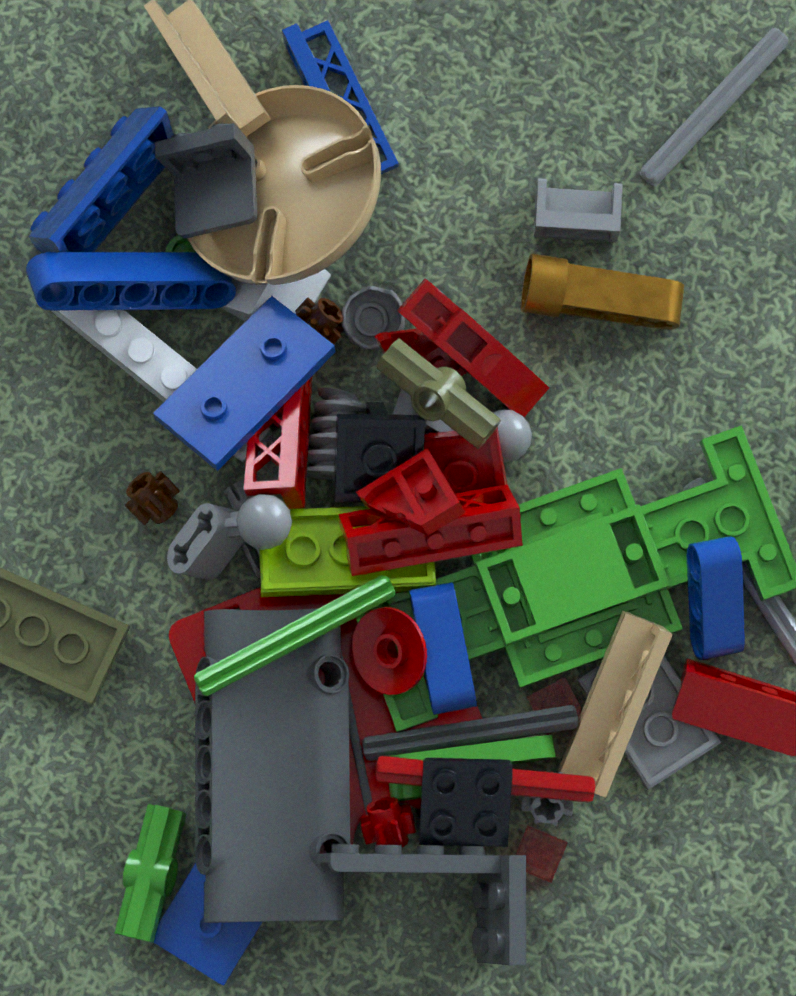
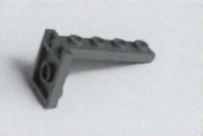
M332 844V853L317 854V866L323 872L477 874V883L474 884L472 891L473 906L477 909V927L473 931L472 947L474 953L477 954V963L526 965V855H486L485 846H459V855H444V846H417V854H402V845H375V854H359V845Z

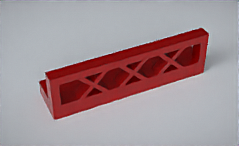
M313 376L247 441L243 489L246 496L281 494L288 509L305 508ZM274 423L282 430L281 436L267 448L259 441V436ZM270 460L279 467L278 480L256 481L257 472Z
M507 484L455 493L466 513L429 536L372 509L338 514L339 525L346 541L350 573L352 576L523 546L520 507Z

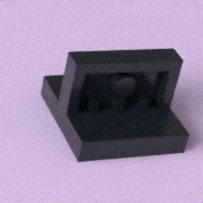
M366 402V414H337L334 501L362 502L356 493L357 491L424 450L425 419L419 415H389L384 402Z

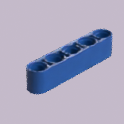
M46 252L34 256L26 266V274L37 304L44 310L217 309L229 304L236 295V287L232 278L214 269L197 252Z

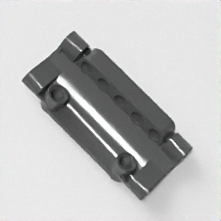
M215 609L205 611L204 652H206V657L200 659L196 673L317 609ZM341 626L209 696H204L195 683V860L198 871L206 875V881L204 882V923L344 921L343 872H323L317 866V854H320L322 844L326 848L327 853H332V844H350L349 670L345 661L341 658ZM319 668H321L325 674L324 685L319 680Z

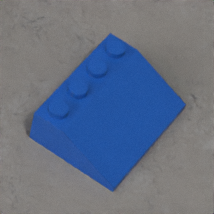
M161 106L137 108L128 118L123 116L117 121L111 130V139L102 149L98 147L91 152L84 163L85 170L75 181L71 179L61 188L57 196L59 201L49 213L47 211L42 212L33 222L30 228L32 233L29 235V238L37 250L41 253L96 251L165 168L155 157V142L170 139L174 135L168 113Z

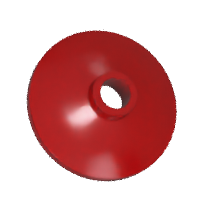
M392 607L374 609L365 614L358 622L352 638V655L356 669L362 679L374 690L387 695L401 694L416 686L424 674L427 663L425 639L416 622L405 612Z

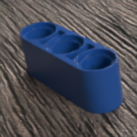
M729 536L689 544L687 548L689 628L694 654L701 661L741 653L744 650L745 633L743 565L738 542L734 537Z
M453 582L409 590L414 621L424 636L427 648V663L424 673L433 715L477 707Z

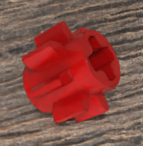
M383 797L372 801L366 807L368 815L360 816L362 824L360 826L366 845L376 842V845H402L403 848L409 842L408 834L416 832L410 805L406 804L400 807L399 801L395 797Z

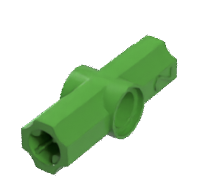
M147 805L137 848L130 852L123 872V886L126 890L115 934L154 943L165 897H169L172 893L177 879L178 860L175 857L186 813L164 806Z

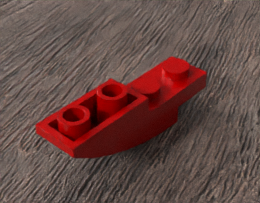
M426 278L397 310L507 408L519 413L523 417L528 414L549 389L526 365Z

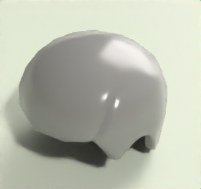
M376 286L364 287L350 295L342 308V315L344 317L342 328L350 342L363 349L381 350L374 337L375 335L382 332L404 330L405 318L397 312L402 302L393 290Z

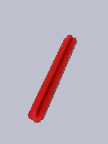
M380 756L376 764V780L381 783L422 786L423 760ZM513 769L511 795L586 803L593 801L595 780L591 776Z

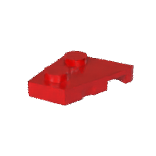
M428 448L356 492L366 507L427 536L466 513Z

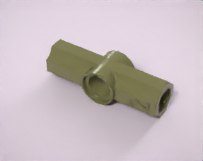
M399 338L389 347L376 365L381 373L411 396V404L420 417L428 421L442 420L478 450L501 422L498 416L466 392V384L463 377L456 370L450 367L436 368Z

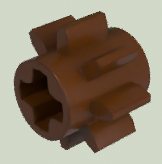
M308 297L295 310L298 317L332 344H335L342 337L343 328L341 322L344 317L340 308L331 300L320 298L314 303Z
M159 471L155 477L150 472H144L129 484L126 494L131 500L125 504V507L143 525H146L150 519L155 524H161L167 521L177 510L178 501L174 496L180 490L162 471Z

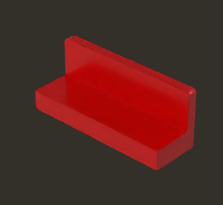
M686 659L681 674V687L672 710L673 719L789 756H796V692L692 659Z

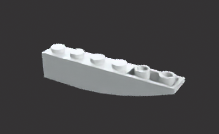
M125 310L51 311L163 402L197 370ZM269 427L260 434V442L269 433ZM247 442L233 455L241 462L246 460Z

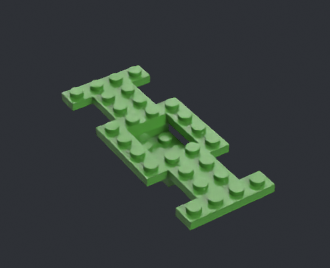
M742 425L700 441V446L714 479L713 481L643 506L635 504L622 468L518 504L520 507L523 546L470 555L474 566L436 579V585L453 582L469 661L505 649L520 689L603 659L622 610L662 625L672 634L681 631L683 627L668 589L688 583L687 548L692 543L729 536L734 537L740 547L742 563L746 562L761 602L795 590L796 563ZM409 591L396 593L393 598L356 617L358 624L360 619L368 612L382 607H392L405 612L414 620ZM626 601H627V603H625V604L616 606V607H614V608H611V609L602 611V612H600V613L591 615V616H589V617H586V618L577 620V621H575V622H572V623L563 625V626H561V627L552 629V630H550V631H547L548 629L554 628V627H556V626H559V625L568 623V622H570V621L579 619V618H581V617H584V616L593 614V613H595V612H598V611L607 609V608H609V607H612V606H615V605H618V604H620V603H623V602H626ZM425 673L416 686L409 691L397 695L383 694L396 732H401L438 718L437 714L433 715L428 689L424 679Z

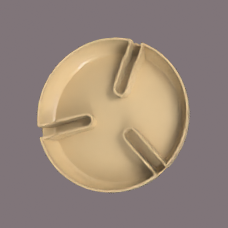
M280 86L255 93L271 120L247 136L254 145L257 219L251 224L187 238L194 250L204 261L217 271L240 282L255 285H281L296 282L319 273L336 262L353 246L365 230L375 209L380 190L381 162L379 151L369 126L360 113L342 97L330 91L312 86ZM215 120L208 128L210 129L213 125L219 123Z

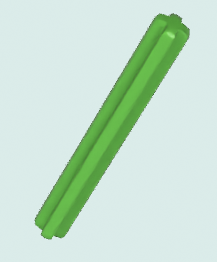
M381 575L196 673L194 676L195 683L204 696H209L388 601L395 596V589L389 578Z

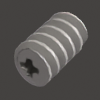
M335 388L318 389V395L324 400L315 403L314 410L322 417H316L311 422V427L319 433L309 436V445L316 450L308 451L307 462L312 467H307V476L334 481L337 414L365 412L366 404L358 400L359 397L351 392Z

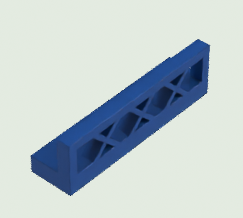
M329 21L322 22L302 32L297 23L283 29L284 45L304 86H312L330 91L325 81L328 70L344 75L348 85L342 98L356 110L363 112L366 118L365 122L370 126L375 136L373 139L377 147L381 148L386 159L381 162V174L399 167V163ZM324 34L331 47L326 61L315 58L307 44L308 41ZM334 55L340 66L331 63ZM351 91H353L357 102L349 99Z

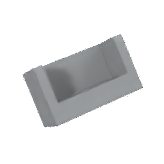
M538 178L533 237L617 242L621 227L623 184L614 183L611 192L546 188L547 179Z

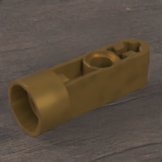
M531 253L524 275L521 311L557 318L560 314L671 330L680 327L684 284L670 279L569 264L568 260L564 258Z

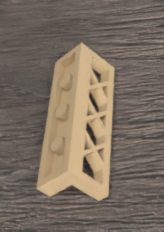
M151 0L144 5V8L219 124L234 123L247 137L271 120L193 0H187L168 15L155 0Z
M622 610L579 716L578 727L572 733L557 770L563 774L593 777L595 780V794L605 798L673 635L662 625Z

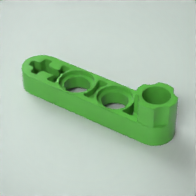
M546 735L412 752L390 757L421 760L425 758L510 760L513 765L556 758L553 736ZM389 783L390 797H395L398 801L421 798L422 786Z

